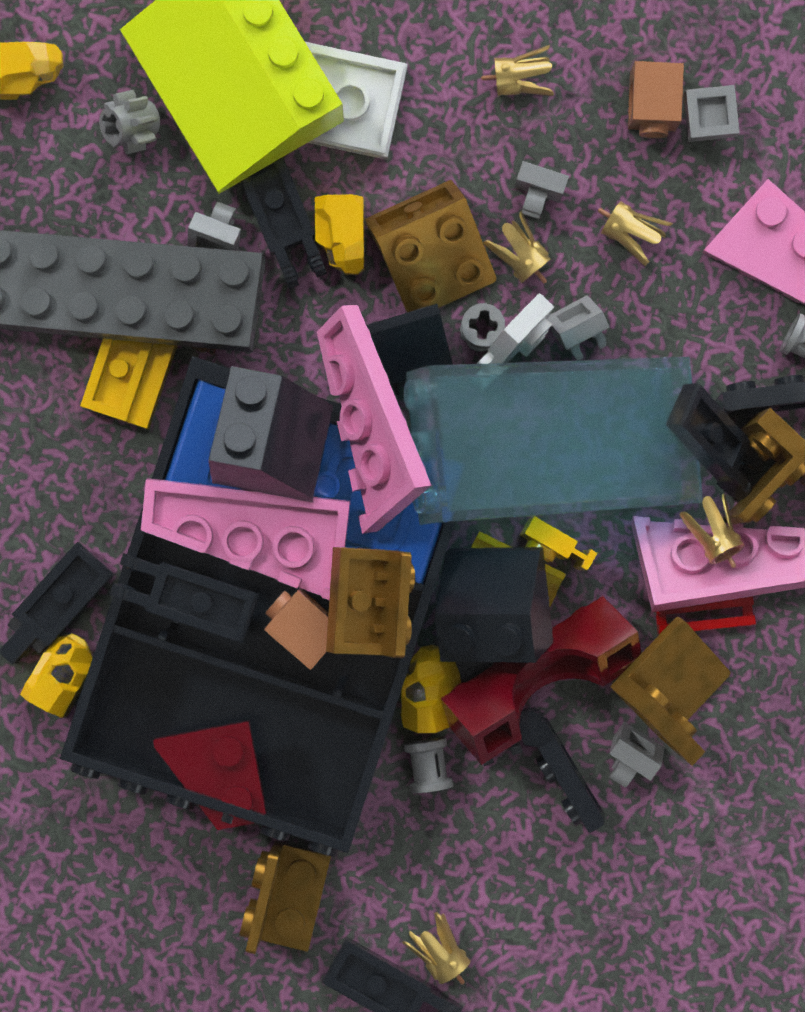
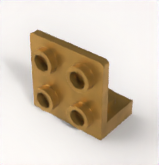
M452 180L364 219L373 240L382 253L406 312L438 304V308L494 283L497 279L467 200Z
M771 408L753 415L741 428L748 436L751 447L759 454L758 457L762 458L761 460L767 461L771 457L775 463L752 487L753 489L750 494L743 500L741 499L729 511L732 524L745 522L748 524L752 520L755 523L758 522L776 503V500L771 495L778 488H782L786 484L789 486L793 485L805 473V440Z
M676 617L610 687L664 743L693 766L705 751L692 738L697 729L688 719L730 676V671L683 619Z
M279 841L274 842L270 852H261L251 885L253 888L260 889L258 900L250 898L239 935L248 938L245 952L255 954L260 941L308 952L331 856Z

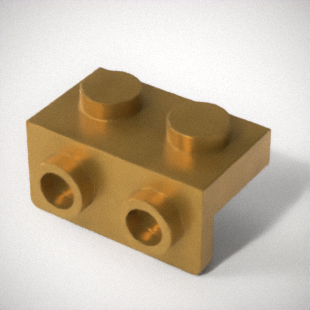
M333 547L326 652L404 658L406 645L409 643L412 634V624L408 616L409 593L413 590L415 584V569L411 563L412 555L410 552Z

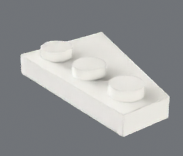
M539 293L501 332L488 349L487 354L465 378V381L479 393L518 352L527 357L546 337L548 329L553 325L548 320V317L554 306Z

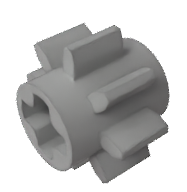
M134 90L113 94L114 101L104 103L105 109L101 112L99 118L103 137L108 143L112 144L113 148L123 146L126 154L146 150V143L156 141L155 134H157L160 128V116L156 106L148 100L147 96L136 98Z

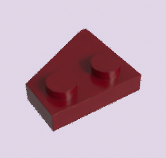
M250 720L159 737L153 740L154 748L185 788L221 799L223 802L241 808L252 809L266 814L267 810ZM199 805L217 830L254 823L233 816L232 823L229 824L221 821L223 812Z

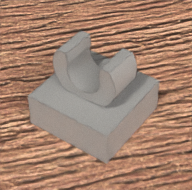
M735 85L688 89L684 92L688 142L734 138L739 135Z
M522 161L514 188L528 192L522 208L523 215L539 220L546 198L560 203L569 176Z
M217 202L211 217L195 212L188 226L187 246L239 251L241 229L233 226L235 220H232L236 208Z
M588 295L550 314L548 320L553 324L550 327L553 335L577 360L584 358L580 350V343L591 337L600 349L606 346V338L602 331L610 328L603 311Z
M623 722L612 740L609 754L616 758V761L611 767L614 770L609 778L625 788L637 772L651 781L662 766L665 747L628 723Z

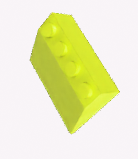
M155 0L120 29L123 37L218 194L344 122L343 103L279 0Z

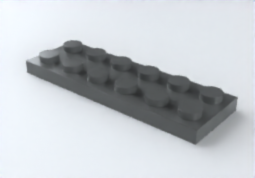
M0 230V329L253 353L266 258L263 253Z

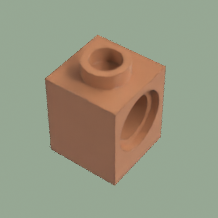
M634 62L630 71L628 129L639 130V136L644 138H665L668 136V131H676L682 120L684 63Z
M303 589L297 590L293 596L284 591L266 611L265 614L272 621L264 630L311 670L326 653L329 612Z

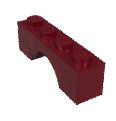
M604 596L587 606L580 607L570 617L552 628L553 643L536 663L494 662L491 667L469 681L458 684L450 693L441 698L449 727L481 765L522 739L520 731L522 709L531 695L541 687L563 679H583L604 687L621 676L641 655L638 631Z

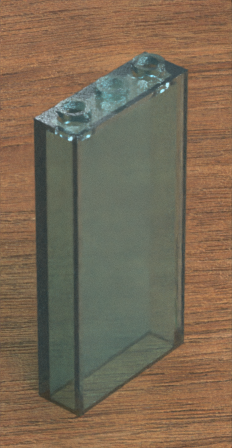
M690 357L431 365L406 372L407 382L404 386V402L410 412L411 436L432 485L413 501L414 508L418 513L419 525L697 504L703 501L699 460L665 425L683 384L692 383Z

